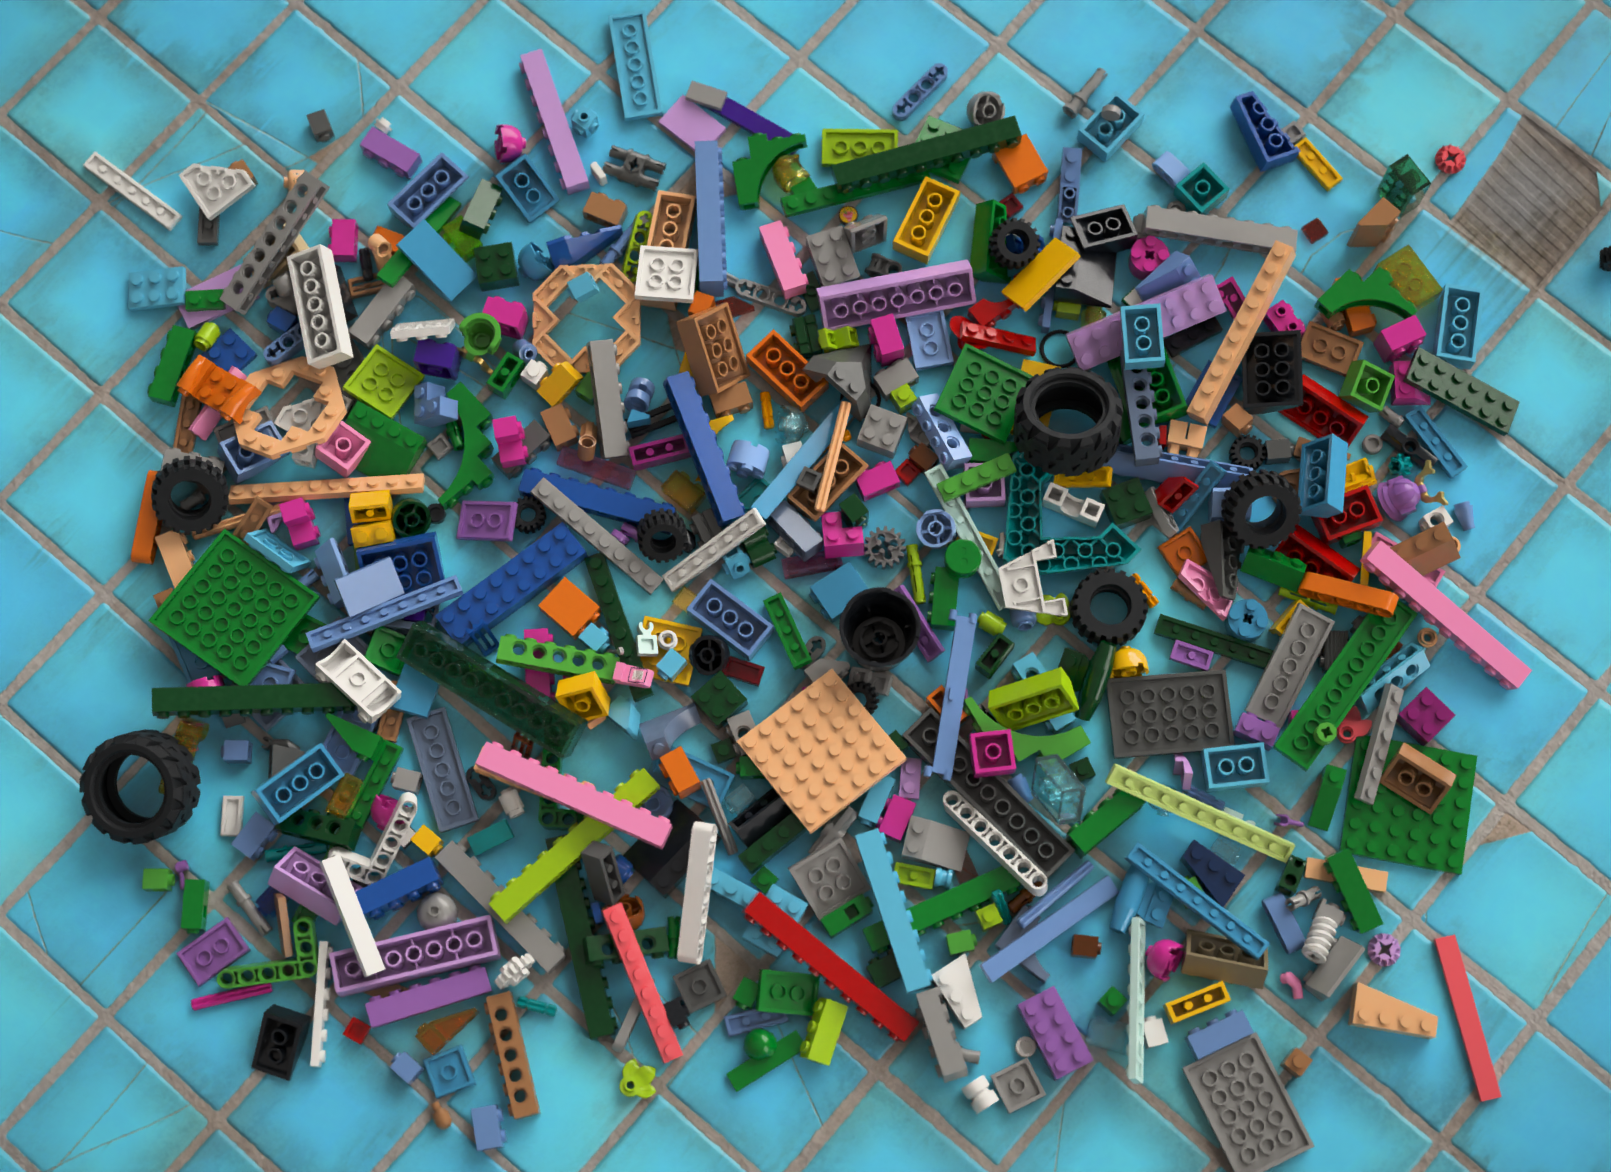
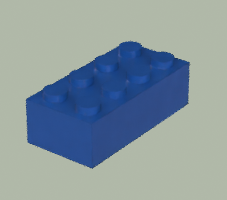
M427 857L356 891L355 894L363 914L369 919L378 920L385 916V912L390 910L397 911L403 908L404 903L410 900L411 902H416L422 899V895L427 892L431 894L439 891L445 883L435 862L430 857Z

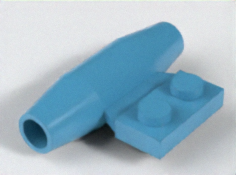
M1131 864L1125 874L1114 903L1110 929L1117 933L1125 934L1131 925V919L1136 914L1146 923L1161 929L1174 897L1158 884L1149 883V878Z

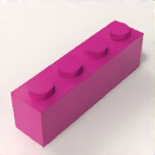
M548 628L524 629V640L525 638H533L539 643H545L546 641L554 642L553 634H550ZM541 651L533 652V656L537 659L544 657ZM525 669L526 708L528 711L553 710L552 704H556L555 692H552V685H555V674Z

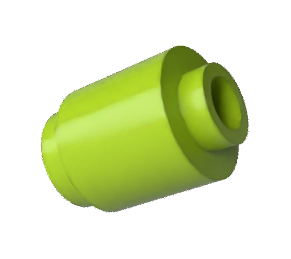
M205 322L194 337V345L202 351L210 349L221 334L218 325L213 322Z
M989 610L986 613L982 612L977 619L979 623L978 628L994 637L998 633L1002 634L1008 624L1004 622L1003 618Z

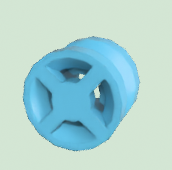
M937 867L934 887L943 886L945 889L950 890L953 870L948 869L946 871L941 867Z

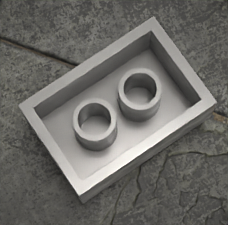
M842 225L806 236V246L821 287L861 280Z

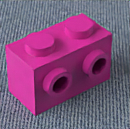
M1284 300L1270 307L1263 318L1271 332L1301 330V337H1303L1306 331L1302 320L1297 319L1292 306L1288 303L1286 304Z

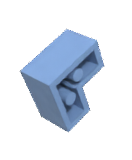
M430 382L414 386L415 424L434 428L458 420V401L445 397L444 386Z

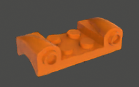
M201 355L196 357L176 384L179 388L177 391L185 397L191 396L221 413L220 416L229 422L233 420L238 424L242 423L243 414L248 404L262 394L256 386L225 371Z

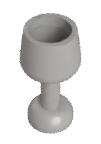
M286 271L272 283L281 297L290 295L295 302L291 276Z

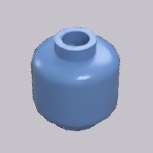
M1014 609L1009 611L1013 627L1020 631L1032 629L1037 622L1035 612Z

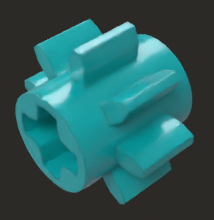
M1404 453L1397 454V457H1390L1391 461L1387 465L1391 471L1390 475L1397 474V477L1402 475L1404 478V475L1411 474L1410 471L1414 466L1410 460L1411 457H1404Z

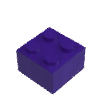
M432 339L418 340L413 362L417 370L424 375L456 381L462 359L454 344L449 342L441 344L436 343Z

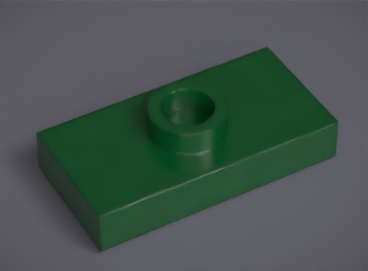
M811 271L806 273L809 285H806V293L802 295L810 312L813 313L820 310L816 288L821 286L814 272Z

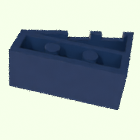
M1196 840L1191 842L1180 858V861L1190 874L1196 877L1206 895L1222 907L1225 906L1245 874Z

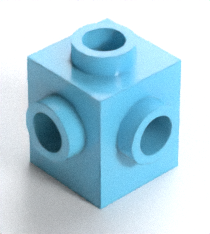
M582 105L571 116L572 129L587 139L599 127L598 114L591 108L587 109Z
M736 546L722 557L724 561L721 564L726 575L730 573L733 579L741 578L751 571L749 567L751 560L746 552L743 553L739 546Z

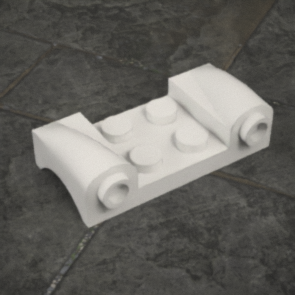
M346 639L328 657L315 664V677L320 683H332L358 707V717L363 723L368 722L372 724L401 698L402 691Z

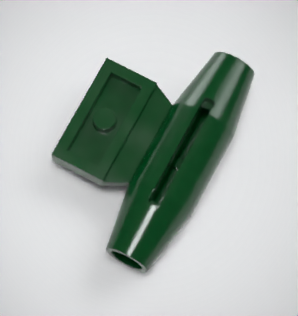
M1101 641L1091 660L1083 653L1068 647L1064 649L1058 668H1063L1071 681L1074 692L1079 691L1077 699L1079 710L1075 711V717L1090 721L1096 711L1112 672L1116 645L1107 641Z

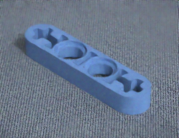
M942 63L933 65L894 104L893 117L899 121L907 119L946 80L948 74L947 67ZM936 70H937L938 72H940V71L942 70V71H943L942 75H941V74H938V75L936 76ZM929 82L932 87L926 90L921 87V84ZM915 94L919 97V100L911 102L908 97ZM905 107L904 114L902 112L898 114V109L902 110Z

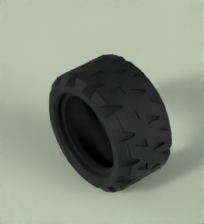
M1057 367L1045 370L1044 374L1040 376L1036 374L1026 382V388L1022 387L1016 397L1013 427L1014 443L1019 453L1024 452V459L1033 467H1041L1043 472L1053 475L1065 474L1066 477L1080 476L1083 472L1091 473L1100 469L1104 463L1109 462L1116 452V448L1119 445L1123 414L1122 401L1111 383L1105 382L1102 376L1092 371L1086 372L1082 368L1067 367V369ZM1070 409L1089 416L1096 425L1082 433L1064 434L1051 430L1039 419L1046 413L1054 410Z
M144 729L133 731L104 741L95 748V752L88 756L82 769L85 772L80 777L79 792H84L81 803L86 815H92V824L102 834L109 833L110 839L124 844L128 842L135 845L148 843L175 832L193 815L192 809L198 805L200 790L197 785L201 784L198 767L191 763L194 760L193 756L185 746L178 744L180 742L178 739L167 733H159L158 730ZM130 755L140 756L150 761L162 777L164 799L160 809L152 818L133 813L125 806L118 793V772L122 763Z

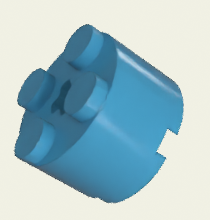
M1244 599L1236 602L1229 610L1225 619V629L1229 636L1250 643L1261 636L1268 624V615L1265 608L1255 599ZM1243 619L1249 620L1250 622H1249V623H1248V622H1245V623H1244V622H1243Z

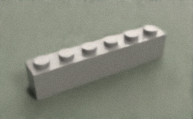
M613 339L589 341L586 345L601 460L625 457L628 455L630 444L625 437L627 423L623 421L625 406L620 398L622 384L621 382L618 383L620 367L615 359L617 345L613 344Z

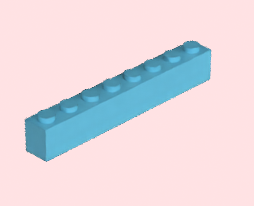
M876 828L855 835V840L906 993L910 994L931 987L930 981H933L930 969L925 968L924 961L927 960L924 950H919L917 944L920 941L916 929L912 930L910 922H913L910 910L906 911L904 903L907 900L904 891H899L897 883H900L897 871L893 872L891 864L894 863L890 851L886 852L884 845L887 844L884 832L880 833L879 829Z

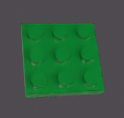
M928 116L915 142L963 129ZM971 157L959 163L952 162L945 164L941 168L934 167L926 171L959 184Z

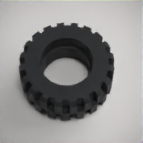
M184 456L183 460L175 458L171 464L166 463L162 471H158L151 493L152 508L156 511L158 520H163V525L167 528L173 527V532L179 533L182 530L185 531L184 535H190L192 531H196V535L202 534L203 529L207 531L213 529V524L218 525L221 517L225 516L229 500L227 480L224 475H221V470L218 467L214 468L213 463L209 460L203 462L202 457L196 456L195 459H190V456ZM182 481H197L208 489L209 500L199 509H182L171 499L173 487Z
M1260 469L1259 473L1255 470L1249 471V475L1245 476L1242 474L1237 482L1233 481L1230 484L1231 489L1225 491L1224 496L1226 499H1223L1221 502V507L1223 508L1221 511L1222 518L1231 534L1244 546L1249 545L1253 549H1258V546L1261 549H1268L1269 545L1275 547L1279 545L1278 542L1281 540L1286 541L1289 538L1288 535L1290 533L1293 534L1296 530L1295 524L1300 522L1301 518L1298 515L1302 513L1300 497L1286 478L1282 475L1279 476L1277 472H1268L1266 469ZM1264 496L1277 498L1275 510L1268 518L1260 522L1246 521V512L1255 500Z
M1109 568L1106 572L1101 569L1097 570L1096 574L1090 573L1085 580L1082 579L1071 600L1070 617L1073 618L1072 624L1074 628L1079 630L1078 634L1081 637L1085 636L1088 638L1087 642L1091 644L1095 642L1099 646L1101 641H1107L1114 645L1119 644L1122 646L1128 640L1131 641L1135 638L1136 634L1140 632L1148 612V605L1146 604L1147 595L1146 593L1143 594L1142 585H1137L1135 583L1136 578L1132 575L1129 578L1125 575L1126 572L1122 570L1120 573H1117L1115 569ZM1102 592H1111L1120 596L1128 608L1125 619L1121 623L1114 625L1098 621L1090 610L1091 601L1095 595Z

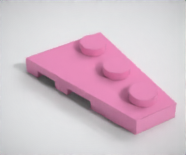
M1186 559L1178 578L1224 621L1227 618L1233 601L1219 596L1210 571Z

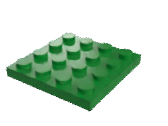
M965 343L934 411L1001 444H1005L1014 425L1016 397L1022 387L1026 388V382L1033 376Z

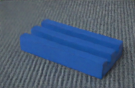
M481 618L478 625L476 623L473 624V629L470 630L468 628L466 632L484 657H486L499 647V642ZM482 628L485 629L489 637L494 642L493 646L490 645L486 637L481 632ZM475 633H478L480 638L487 646L488 650H484L482 645L475 637Z

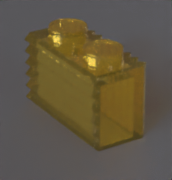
M675 470L663 483L661 491L692 515L706 499L705 490L699 483L694 484L691 482V478L687 473Z
M345 773V776L341 778L324 811L325 813L334 814L339 817L338 819L342 820L347 816L351 808L350 806L363 784L361 779L349 773Z

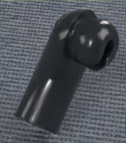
M686 529L688 543H686L687 547L684 551L691 553L696 547L695 535Z

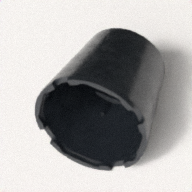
M885 587L869 588L852 597L846 604L839 623L840 637L845 649L861 667L873 672L889 671L904 661L915 649L921 631L920 617L914 604L905 595ZM879 637L882 643L876 642V638Z

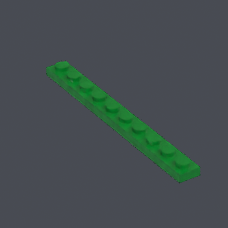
M386 739L345 816L356 820V824L362 830L371 814L370 808L375 796H380L404 750L403 747ZM329 846L323 860L328 859V852L334 846ZM299 904L291 921L295 923L302 916H310L315 922L318 915ZM300 922V926L309 930L306 922Z

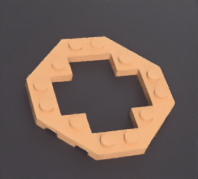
M613 263L602 265H559L533 292L532 344L552 367L558 362L568 361L580 374L590 372L586 345L572 359L548 335L561 321L548 307L568 287L567 282L585 272H589L593 276L596 284L601 279L626 303L612 317L625 330L613 343L617 345L615 359L619 367L641 345V300L635 299L636 286Z
M301 356L250 373L245 381L256 386L261 392L268 384L284 389L294 375L318 383L321 386L313 397L315 401L327 406L309 431L291 426L283 439L279 440L255 431V428L263 419L261 414L249 410L258 397H256L246 407L242 423L234 422L240 447L274 460L280 458L281 454L290 451L295 453L307 449L308 445L314 443L319 445L327 442L347 414L335 368L328 366L323 369H317L308 365L307 357Z

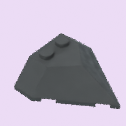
M870 344L815 355L802 369L816 383L825 378L850 401V414L859 422L862 421L871 405Z

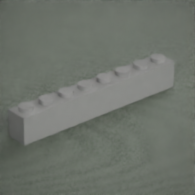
M1158 205L1147 206L1143 212L1141 234L1269 254L1276 240L1294 247L1296 252L1298 230L1292 229L1289 226L1276 227L1270 223L1258 224L1252 220L1239 221L1233 217L1221 218L1214 214L1202 215L1196 211L1183 212L1177 208L1165 209Z
M452 840L435 858L550 974L567 957L564 954L566 949L558 941L554 944L549 939L552 935L544 927L540 930L535 925L538 921L530 913L526 915L521 911L506 924L488 904L491 901L490 897L497 891L502 892L505 887L502 884L498 887L493 882L496 878L488 870L483 872L479 868L481 863L474 856L469 858L465 854L467 849L460 842L456 844Z

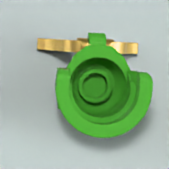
M474 313L467 316L459 325L462 336L465 337V347H457L460 356L470 362L478 363L481 366V370L491 376L494 371L479 355H485L486 353L493 355L498 350L502 339L500 337L501 328L493 316L486 313Z

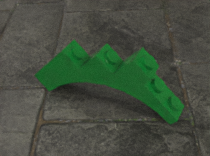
M461 381L446 393L448 398L458 401V414L464 430L465 448L457 476L450 487L438 499L439 504L445 511L448 508H453L458 503V499L463 495H468L473 490V486H476L479 490L487 488L493 483L495 478L491 470L481 461L482 459H487L492 454V450H494L492 443L481 432V430H486L491 426L493 417Z

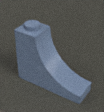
M695 703L639 724L652 761L671 752L673 742L682 733L702 723Z
M1023 906L994 947L998 950L1003 949L1037 925L1041 918L1040 916L1025 928H1021L1017 923V919L1032 906ZM1035 953L1018 964L1042 983H1045L1050 976L1039 963Z

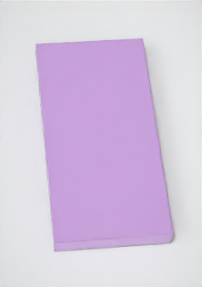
M241 265L186 291L225 289ZM227 304L226 310L187 312L185 305L178 306L188 329L191 330L234 310Z

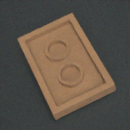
M1309 321L1301 340L1302 360L1346 377L1351 361L1358 359L1364 342Z

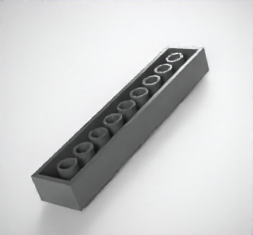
M931 707L902 734V738L928 766L933 765L940 716ZM958 735L951 781H943L953 791L958 792L1043 872L1048 879L1075 850L1000 775L974 778L969 744ZM937 774L943 780V775Z

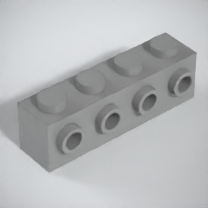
M401 277L393 288L384 284L348 331L351 338L369 350L378 344L384 331H388L391 328L394 318L401 315L404 305L414 298L416 289L413 283Z

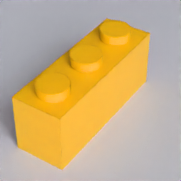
M1221 981L1164 1004L1163 1008L1170 1025L1225 1004L1231 1001L1224 982Z

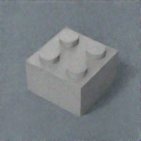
M871 404L858 435L857 446L893 459L906 428L908 417Z

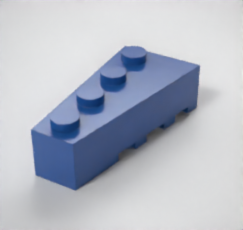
M1251 91L1236 96L1230 105V109L1260 172L1293 162L1300 153V149L1292 144L1291 138L1287 133H1283L1278 126L1279 123L1267 113L1268 109L1256 94Z

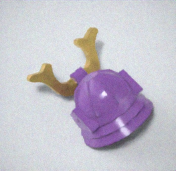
M1431 460L1425 461L1423 470L1415 477L1414 482L1403 478L1401 475L1387 480V482H1381L1378 485L1377 494L1380 504L1391 519L1399 522L1404 520L1407 515L1416 512L1415 506H1417L1420 499L1425 503L1439 502L1442 505H1448L1443 491H1439L1434 497L1428 495L1427 488L1423 483L1425 476L1435 474V470L1432 469Z

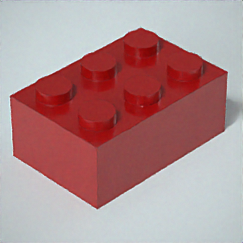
M1368 485L1344 493L1343 513L1329 518L1311 516L1321 541L1326 545L1336 543L1342 537L1358 531L1363 533L1364 531L1379 527L1383 521Z

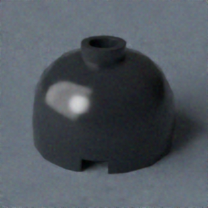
M706 635L699 637L689 649L691 665L703 675L716 674L726 668L729 662V647L718 636Z

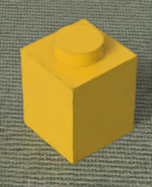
M424 824L410 839L431 858L443 849L444 841Z

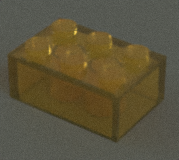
M1409 244L1378 263L1374 269L1375 271L1380 266L1382 269L1387 270L1394 279L1390 286L1396 288L1406 301L1412 302L1416 310H1420L1436 300L1443 291L1442 287Z

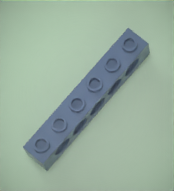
M1120 350L1121 372L1135 467L1159 464V459L1163 457L1162 446L1158 445L1157 439H1160L1159 427H1155L1154 421L1157 420V410L1152 407L1155 397L1154 391H1150L1149 384H1152L1151 372H1147V368L1140 369L1141 372L1134 373L1132 370H1124L1123 350ZM1141 386L1143 390L1136 391L1134 387ZM1143 404L1146 406V408L1139 409L1137 408V405ZM1142 422H1145V423H1147L1149 426L1146 427V428H1143V427H1141L1139 424L1142 423ZM1149 441L1151 442V445L1144 446L1142 442Z

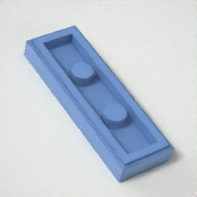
M756 1008L724 1017L729 1037L748 1033L753 1029H763L789 1022L785 1013L756 1011Z

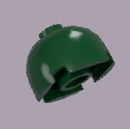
M414 498L403 499L392 509V525L402 537L425 534L429 529L432 520L430 511L420 500Z

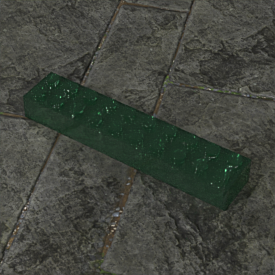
M423 620L412 624L396 658L561 759L572 755L589 722Z

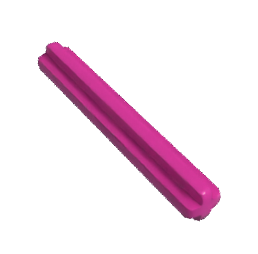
M272 984L250 985L191 1000V1007L193 1010H199L271 993Z

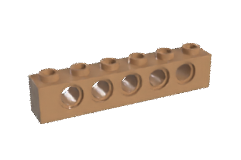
M511 991L486 997L487 1002L484 1003L486 1015L491 1017L489 1029L491 1035H495L494 1051L496 1055L500 1056L501 1063H498L501 1076L504 1075L506 1083L503 1084L505 1096L509 1095L511 1103L507 1104L510 1117L514 1116L515 1120L541 1114L513 994ZM505 1010L507 1012L506 1019L498 1021L497 1013ZM505 1030H510L512 1033L511 1039L508 1041H503L501 1038ZM514 1050L516 1052L515 1060L507 1061V1052ZM519 1070L521 1078L519 1081L513 1082L511 1074L513 1071ZM519 1091L526 1093V1098L523 1102H517L516 1094Z

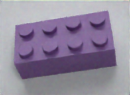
M1055 986L1016 1006L1055 1081L1093 1061Z

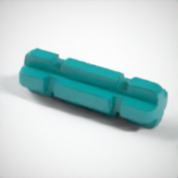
M1000 889L992 891L991 896L1003 920V925L1011 923L1013 919L1006 900H1004L1003 893Z
M519 996L517 1000V1007L527 1008L530 1011L541 1014L546 1013V1015L552 1017L555 1016L557 1006L552 1004L546 1005L547 1003L534 999L528 1000V998Z

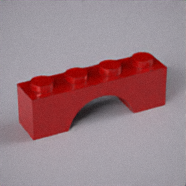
M983 298L968 309L967 316L974 324L994 328L997 321L1000 319L1005 320L1011 315L1012 310L1015 308L1020 309V307L1009 299L1002 302H991Z

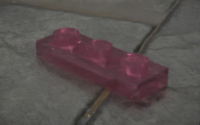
M824 551L818 552L805 562L799 556L781 559L785 580L833 571L843 566L841 557L825 559Z

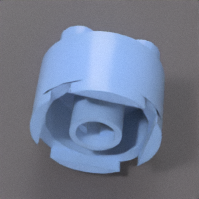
M735 440L731 446L726 466L731 471L737 472L736 475L738 477L747 478L752 476L756 479H763L770 451L760 444L755 447L751 445L752 442Z

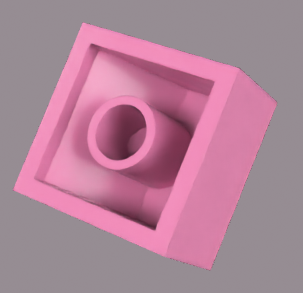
M341 421L327 442L315 447V457L344 478H348L359 465L371 441Z

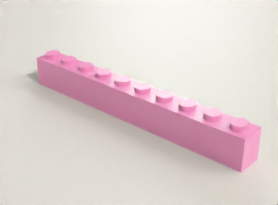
M1380 540L1373 543L1361 558L1360 562L1364 564L1363 567L1368 572L1374 573L1379 577L1378 580L1383 585L1389 586L1400 599L1406 600L1412 610L1420 612L1424 616V620L1431 625H1435L1442 636L1450 638L1456 648L1470 655V660L1484 667V671L1489 676L1500 681L1499 684L1507 690L1518 689L1532 670L1384 542Z
M486 741L476 761L478 768L654 847L663 849L673 828L672 824L669 823V819L660 815L658 818L651 815V811L643 807L636 809L632 807L633 803L625 799L621 801L616 800L614 795L607 791L598 792L595 790V786L587 782L584 785L576 782L577 778L566 774V776L558 774L559 770L551 766L547 768L540 766V762L536 759L529 758L527 760L521 757L522 754L518 751L511 749L509 752L503 749L504 746L498 742L493 741L491 744Z

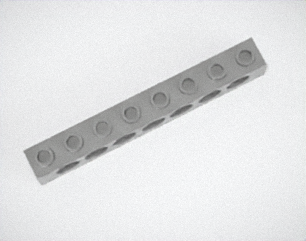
M304 170L298 177L293 189L286 195L283 204L276 210L271 222L266 225L261 237L256 240L249 255L244 258L239 270L234 273L228 287L223 290L220 297L221 301L235 311L246 315L330 187Z

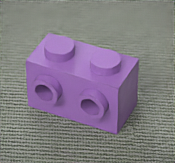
M1243 712L1233 730L1234 736L1251 744L1264 742L1265 750L1269 751L1275 743L1280 728L1276 727L1277 725L1271 721L1265 720L1264 722L1257 719L1258 716L1251 712Z

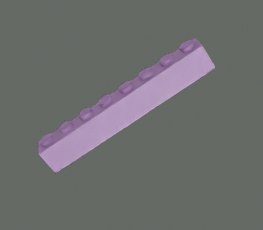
M542 48L520 55L522 62L519 63L522 74L526 73L527 79L524 81L527 90H532L533 95L530 98L533 107H538L539 112H536L538 121L544 124L545 128L542 129L544 138L550 141L551 145H548L550 155L556 158V162H553L556 172H560L562 178L559 179L562 189H566L568 195L589 189V181Z

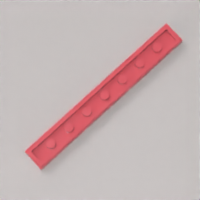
M1450 935L1434 939L1479 1100L1482 1102L1502 1097L1456 936Z

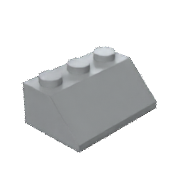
M1340 936L1338 939L1334 938L1333 943H1330L1331 948L1328 950L1329 954L1326 957V962L1324 964L1315 963L1317 965L1313 971L1309 970L1303 977L1305 982L1302 987L1320 1001L1330 998L1366 948L1344 936Z

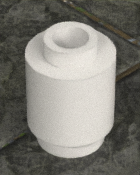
M510 787L500 792L501 796L498 799L505 814L509 815L510 819L525 813L523 809L525 806L517 789L512 790Z

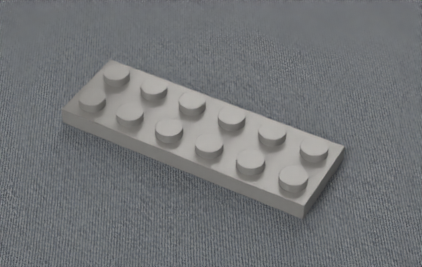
M1298 603L1244 710L1257 715L1258 718L1264 721L1268 720L1275 723L1276 727L1281 729L1335 621Z

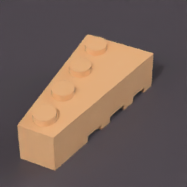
M1360 982L1353 984L1348 1025L1425 1039L1436 1038L1438 1016Z

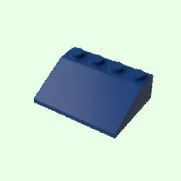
M436 531L357 548L356 555L360 568L388 556L391 557L405 594L445 579Z

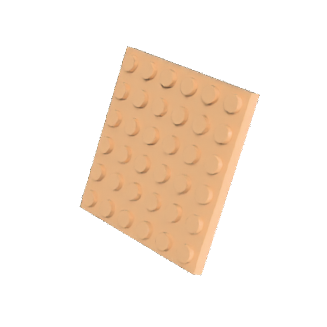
M830 669L737 740V744L810 834L907 760L906 756L833 669Z

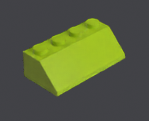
M1062 667L990 690L988 709L998 723L1012 731L1079 710L1071 681Z

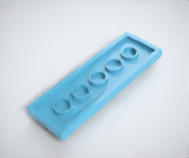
M645 10L608 16L625 121L662 116Z

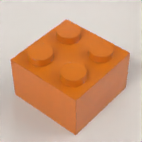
M681 746L659 757L661 764H659L660 770L665 779L669 777L670 781L668 784L674 796L678 795L680 799H683L702 789L700 780Z

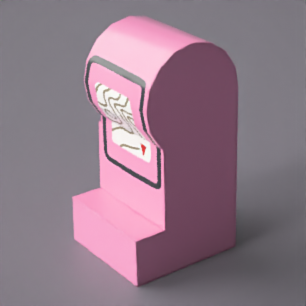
M616 662L612 679L617 684L650 688L654 672L649 669Z

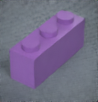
M374 127L369 130L360 143L364 156L369 159H376L382 167L393 169L394 173L402 178L405 176L411 179L423 162L419 153Z

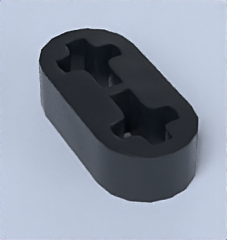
M474 766L469 768L466 778L476 793L484 801L493 800L497 795V790L488 777L479 774V778L482 780L480 783L476 779L471 780ZM485 784L488 789L492 788L490 791L491 795L483 796L484 790L481 786Z

